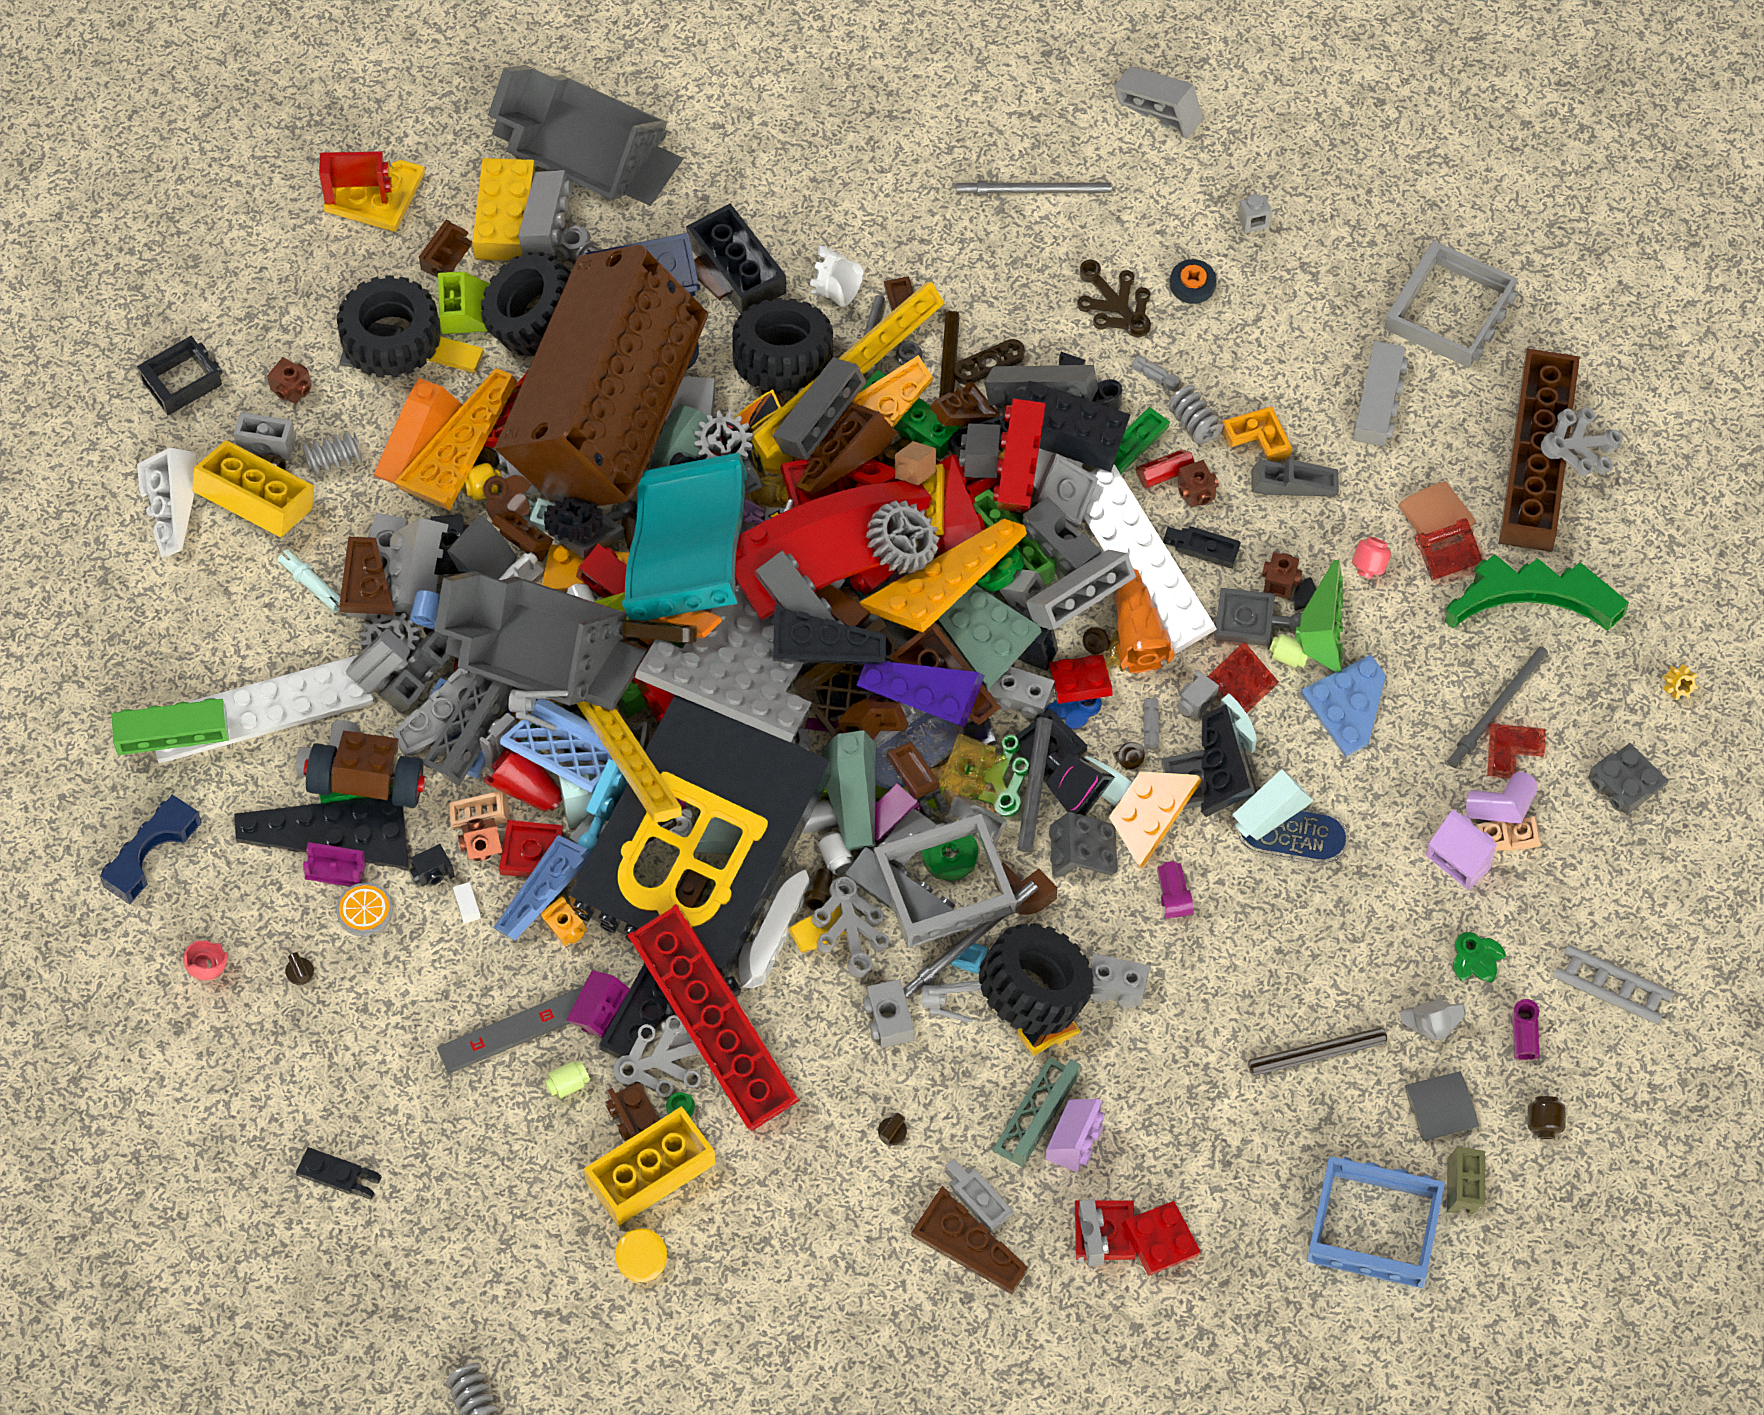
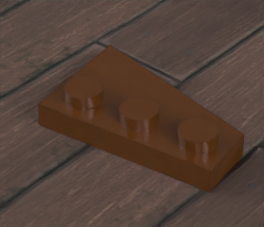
M972 381L968 382L965 387L957 388L954 393L949 392L936 399L930 407L935 413L937 420L944 426L979 424L1001 416L992 405L988 404L987 398Z
M348 537L339 603L340 612L395 615L376 538Z

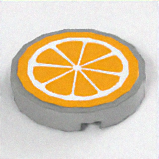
M365 882L355 884L342 893L337 902L336 912L338 921L345 931L355 936L366 937L376 932L379 933L386 928L393 915L391 897L385 889L377 884Z

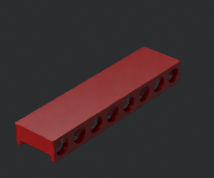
M675 904L665 913L635 932L628 934L629 939L748 1130L752 1132L801 1101L679 905Z

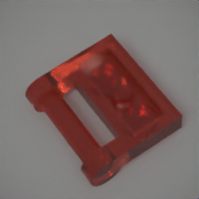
M1466 518L1456 521V524L1425 534L1422 532L1415 535L1416 545L1421 551L1431 581L1476 566L1483 560ZM1457 534L1462 535L1464 541L1432 552L1430 544Z

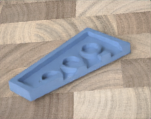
M558 835L493 928L515 941L585 866L592 852Z

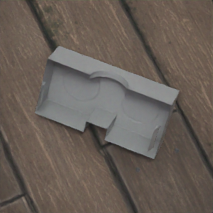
M962 794L954 797L944 819L948 823H953L954 821L948 818L950 814L959 819L966 815L975 816L982 814L991 839H995L993 842L994 846L998 842L1007 823V820ZM976 833L972 834L974 838L980 841V838L978 835H976Z
M1094 1199L1082 1200L1079 1202V1217L1085 1241L1088 1267L1103 1265L1104 1254H1108L1109 1249L1107 1237L1101 1236L1100 1227L1104 1226L1101 1208L1096 1209ZM1075 1207L1070 1208L1069 1213L1074 1212ZM1084 1257L1078 1258V1262L1084 1263Z

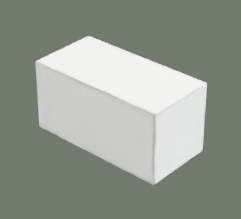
M470 882L453 887L463 923L481 919Z

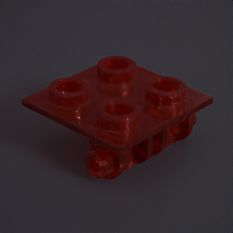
M1245 641L1207 676L1219 685L1218 691L1224 697L1230 694L1241 705L1246 714L1279 683Z

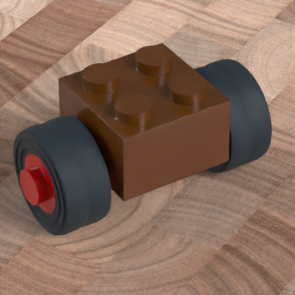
M343 730L338 750L333 745L313 744L309 759H306L303 774L306 776V792L326 796L330 795L331 792L388 800L391 785H393V805L416 808L420 792H424L426 776H423V759L400 756L398 759L399 738Z

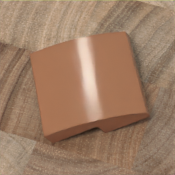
M1446 481L1427 487L1401 501L1398 505L1427 545L1442 542L1448 539L1453 532L1467 529L1476 521Z

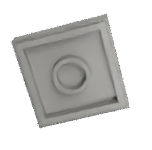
M1052 454L1033 503L1037 505L1043 499L1049 497L1066 514L1065 521L1074 527H1078L1082 522L1099 478L1059 454Z

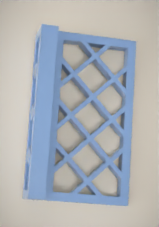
M538 699L530 715L555 725L557 729L553 731L540 725L537 726L541 728L530 729L532 722L523 719L501 737L500 744L592 793L606 766L598 765L597 760L607 762L608 759L613 760L588 721L547 699ZM547 736L548 741L533 742L532 737ZM552 736H558L563 740L553 741ZM527 737L528 742L518 743L513 739ZM570 748V753L556 754L555 749ZM575 748H580L586 752L576 753ZM550 749L551 754L541 755L535 752V750ZM573 761L574 766L563 767L558 762ZM578 761H593L592 766L578 765ZM581 774H596V777L589 781L582 777Z

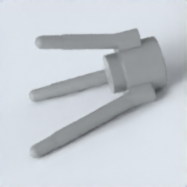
M512 689L509 696V710L516 712L517 719H525L555 731L557 729L555 725L527 713L534 710L536 699L568 696L569 692L566 690L523 691Z
M978 980L945 985H923L922 1007L930 1008V1014L942 1015L961 1021L973 1022V1018L941 1009L940 1006H946L948 993L979 991L982 984Z

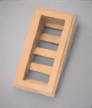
M501 791L449 803L452 829L462 828L461 825H466L469 820L482 818L483 821L494 818L496 824L507 823V820H510L508 798ZM494 804H497V811H494ZM487 805V813L483 814L482 806ZM471 807H475L476 816L471 817ZM459 808H464L465 819L460 820Z

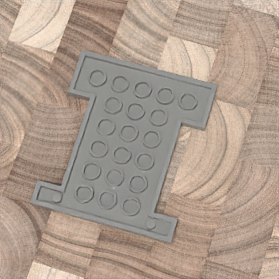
M736 584L737 604L708 609L720 616L722 622L705 638H697L696 642H686L683 648L674 646L666 641L655 640L637 669L635 678L788 742H792L811 705V702L788 693L804 662L773 661L774 614L761 621Z

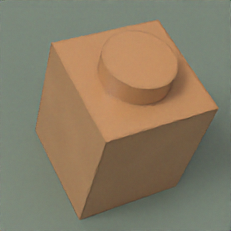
M913 441L895 454L896 479L919 485L936 473V448Z

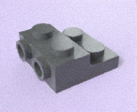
M1631 743L1614 755L1612 753L1607 755L1594 765L1589 773L1590 783L1593 788L1599 792L1603 791L1609 797V802L1613 808L1618 811L1622 810L1626 815L1630 814L1665 787L1669 781Z

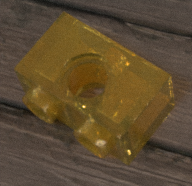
M959 733L940 780V786L965 797L976 799L978 795L982 794L986 786L984 778L987 770L991 769L995 763L996 753L994 752L996 747ZM969 760H972L975 764V770L972 774L968 775L965 771V765Z

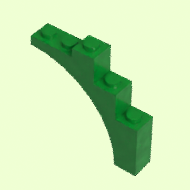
M1494 554L1488 560L1483 559L1476 566L1474 582L1467 587L1464 595L1459 600L1455 598L1448 604L1445 609L1447 612L1445 623L1454 628L1468 617L1485 609L1504 604L1531 602L1550 604L1574 611L1591 619L1608 631L1626 615L1629 602L1581 562L1574 568H1567L1559 576L1541 560L1536 558L1530 565L1528 563L1524 564L1517 573Z

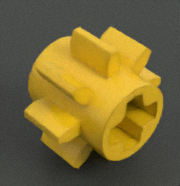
M1684 664L1679 669L1670 666L1667 674L1662 676L1666 683L1663 690L1671 693V696L1676 700L1680 698V695L1690 698V693L1698 688L1694 681L1697 674L1689 671V667Z

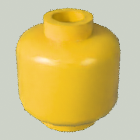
M488 463L473 466L462 486L465 496H470L474 501L487 499L483 492L484 484L492 476H501L499 470H494ZM500 485L493 486L492 492L497 495Z

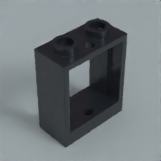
M192 335L137 366L140 380L167 416L222 385L220 378L222 370L215 360L211 362L208 358V351L203 343H197ZM193 357L206 375L170 394L158 376Z

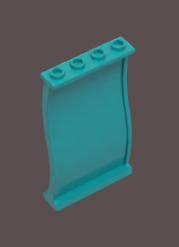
M740 452L643 472L638 484L637 521L627 562L625 599L622 600V605L628 619L653 620L737 604L735 594V559L743 521L745 480H747V470Z

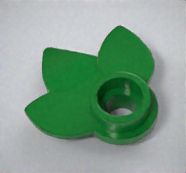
M1464 932L1456 938L1454 943L1457 955L1453 961V970L1460 981L1466 980L1473 974L1485 982H1494L1497 974L1495 961L1505 958L1506 953L1497 941L1491 938L1480 939L1475 933ZM1466 941L1473 944V950H1469L1466 947Z

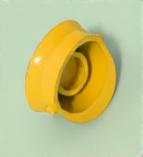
M637 1228L628 1231L619 1240L615 1250L616 1263L626 1278L634 1282H647L655 1279L663 1271L667 1260V1248L663 1239L657 1233L649 1229Z

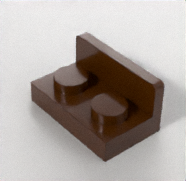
M514 511L496 514L492 522L494 526L500 529L499 532L504 538L527 554L532 552L539 562L545 559L554 540L549 535Z
M640 1082L615 1093L613 1088L607 1090L608 1101H605V1105L611 1117H618L621 1124L617 1125L624 1141L631 1139L659 1121Z

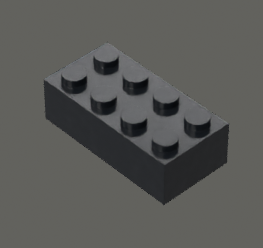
M731 203L686 226L692 251L714 277L740 314L743 311H747L748 307L753 304L759 305L761 301L767 299L768 301H773L775 298L786 294L785 273Z
M1028 381L1022 400L1045 403L1039 449L1111 472L1131 414Z

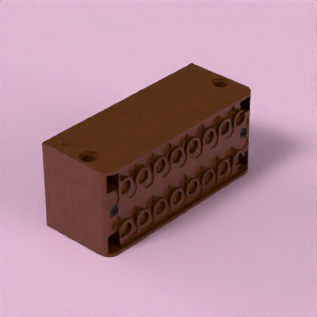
M633 245L578 256L494 449L553 504L555 500L563 502L564 497L568 499L577 497L578 501L585 499L588 500V504L597 503V506L626 502L634 495L707 321L708 312L643 245Z

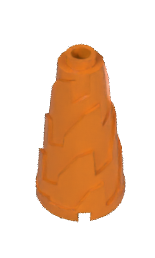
M1134 569L1136 578L1115 590L1114 602L1119 639L1117 647L1121 667L1125 671V668L1128 666L1129 673H1140L1162 668L1160 661L1166 658L1167 664L1170 663L1175 656L1169 633L1163 627L1157 608H1154L1148 588L1144 586L1138 569Z

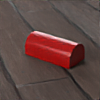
M1181 449L1135 468V471L1143 487L1147 489L1177 477L1179 468L1195 463L1192 452Z

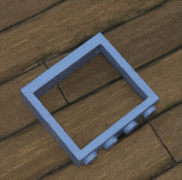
M1329 1156L1307 1262L1423 1288L1445 1182L1431 1179L1429 1175L1422 1177L1412 1175L1403 1169L1389 1170L1381 1168L1380 1165L1372 1162L1363 1164L1354 1162L1345 1156L1344 1159ZM1334 1176L1432 1198L1419 1266L1320 1243Z

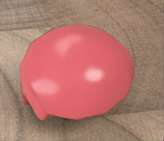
M206 940L195 941L187 946L183 955V964L186 971L192 977L198 980H213L220 976L225 969L228 952H224L221 943H212ZM206 959H208L211 962L210 968H207Z

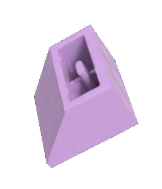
M1453 809L1429 842L1426 856L1467 890H1470L1491 869L1497 844L1488 833L1477 829L1467 816L1460 815Z
M1078 1099L1068 1101L1046 1149V1160L1075 1172L1079 1171L1081 1165L1087 1166L1093 1151L1091 1149L1093 1140H1099L1104 1127L1102 1122L1105 1113L1101 1112V1100Z

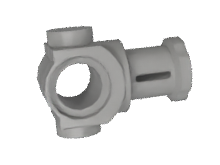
M575 224L573 227L563 230L560 244L556 248L555 253L562 261L568 260L573 263L576 262L578 256L597 250L594 249V243L589 240L591 238L590 233L584 227H578Z

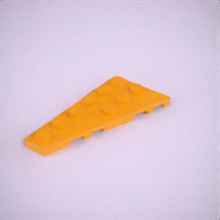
M918 355L859 392L852 402L880 412L888 423L894 427L934 379ZM831 429L822 441L829 440L831 434L833 433ZM822 441L808 459L816 458L820 455L821 450L819 446ZM793 456L795 461L803 460Z
M495 368L395 480L396 486L402 491L450 511L517 383L513 374Z
M1002 519L933 559L922 570H916L914 573L907 574L862 600L860 605L870 611L871 614L924 632L1027 534L1025 525Z

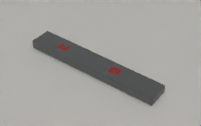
M583 986L438 1046L437 1051L447 1073L451 1074L570 1024L567 1018Z

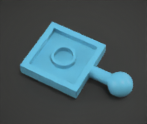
M608 759L585 810L595 815L588 833H584L578 839V845L587 848L591 852L599 839L598 836L605 821L608 822L628 784L613 760Z

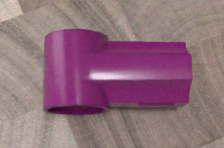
M1170 861L1158 866L1157 874L1162 892L1161 905L1165 906L1166 913L1164 918L1170 919L1193 915L1192 895L1190 890L1186 888L1181 863Z
M1530 999L1518 1001L1511 1015L1514 1058L1519 1060L1538 1059L1540 1056L1538 1028L1540 1010L1536 1002ZM1526 1012L1532 1019H1522L1518 1013Z

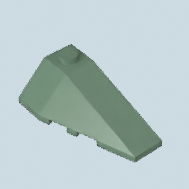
M679 404L664 424L649 470L668 467L671 458L678 452H686L698 457V452L701 448H694V442L700 439L695 438L694 435L695 431H702L699 428L700 421L707 424V416L697 409ZM716 426L708 431L706 437L715 432Z
M864 730L837 734L822 748L821 755L830 760L831 777L826 785V790L848 850L875 847L876 743Z

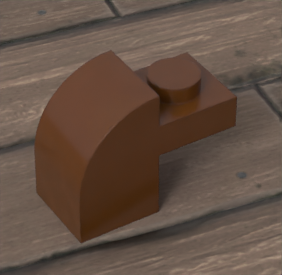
M881 695L869 697L855 703L838 721L842 733L864 730L872 740L876 738L880 731H904L908 726L900 703L884 702Z
M1004 862L1001 863L1013 894H1016L1030 881H1033L1038 887L1035 893L1016 908V913L1023 915L1037 913L1057 899L1058 887L1040 869H1037L1021 881ZM994 877V880H995V881H994V884H995L996 888L999 890V892L1001 893V891H1000V889H999V886H998V884H997V881H996V879H995V877Z

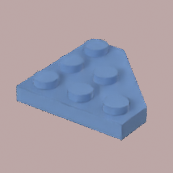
M1372 655L1341 669V672H1335L1301 690V695L1345 757L1369 745L1386 674Z

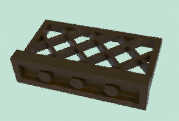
M878 618L865 629L885 634L887 642L892 647V655L901 646L886 629L887 626L882 619ZM885 655L886 661L894 662L890 656ZM819 663L792 685L791 690L797 696L811 702L809 709L832 738L842 731L840 726L834 729L828 721L829 711L845 713L849 709L850 694L866 696V698L880 696L869 690L851 689L852 676H860L862 672L854 671V664H850V670H846L844 668L849 664ZM837 673L849 675L848 689L831 687L833 676ZM829 680L828 686H821ZM815 690L828 691L826 705L814 704L808 695ZM831 692L847 694L845 708L829 706ZM820 710H825V716L821 713Z

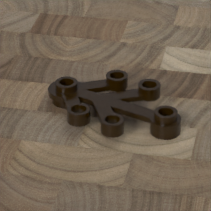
M1089 259L1082 262L1080 265L1081 279L1085 282H1091L1107 300L1092 299L1090 296L1084 295L1079 297L1077 301L1078 309L1082 312H1088L1091 309L1120 313L1123 317H1108L1104 313H1098L1093 318L1094 327L1099 330L1106 329L1107 327L1125 329L1133 337L1147 335L1151 330V321L1145 314L1146 305L1150 301V291L1144 287L1138 288L1135 291V300L1137 302L1135 312L1128 307L1130 288L1135 279L1134 273L1130 270H1124L1119 274L1120 290L1118 296L1100 276L1101 266L1097 261ZM1092 271L1095 274H1087L1086 272ZM1129 276L1131 277V279L1129 281H1125L1122 279V277ZM1144 293L1147 297L1140 298L1138 295ZM1087 301L1090 305L1083 306L1081 302ZM1104 319L1106 322L1100 324L1097 322V320ZM1134 324H1141L1142 327H1135V326H1133V325H1134Z

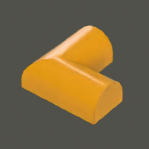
M1272 406L1222 421L1224 425L1222 430L1223 436L1229 447L1257 440L1266 460L1273 462L1288 458L1292 452V446Z

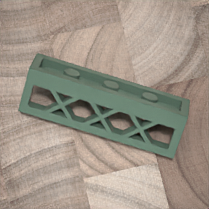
M1049 1057L994 1146L993 1152L1024 1167L1079 1077L1081 1064L1070 1059L1068 1064L1064 1065ZM1051 1066L1062 1072L1054 1084H1049L1046 1076ZM1044 1080L1045 1086L1039 1087ZM1047 1090L1048 1096L1043 1105L1035 1108L1032 1097L1035 1093ZM1030 1103L1031 1109L1025 1110ZM1033 1113L1034 1119L1028 1129L1021 1131L1018 1120L1021 1116ZM1016 1127L1017 1132L1011 1133L1013 1128ZM1019 1137L1020 1142L1013 1153L1002 1148L1007 1139Z

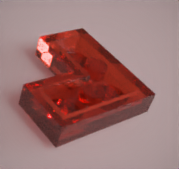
M1490 723L1487 776L1511 778L1516 773L1517 754L1544 757L1546 729Z

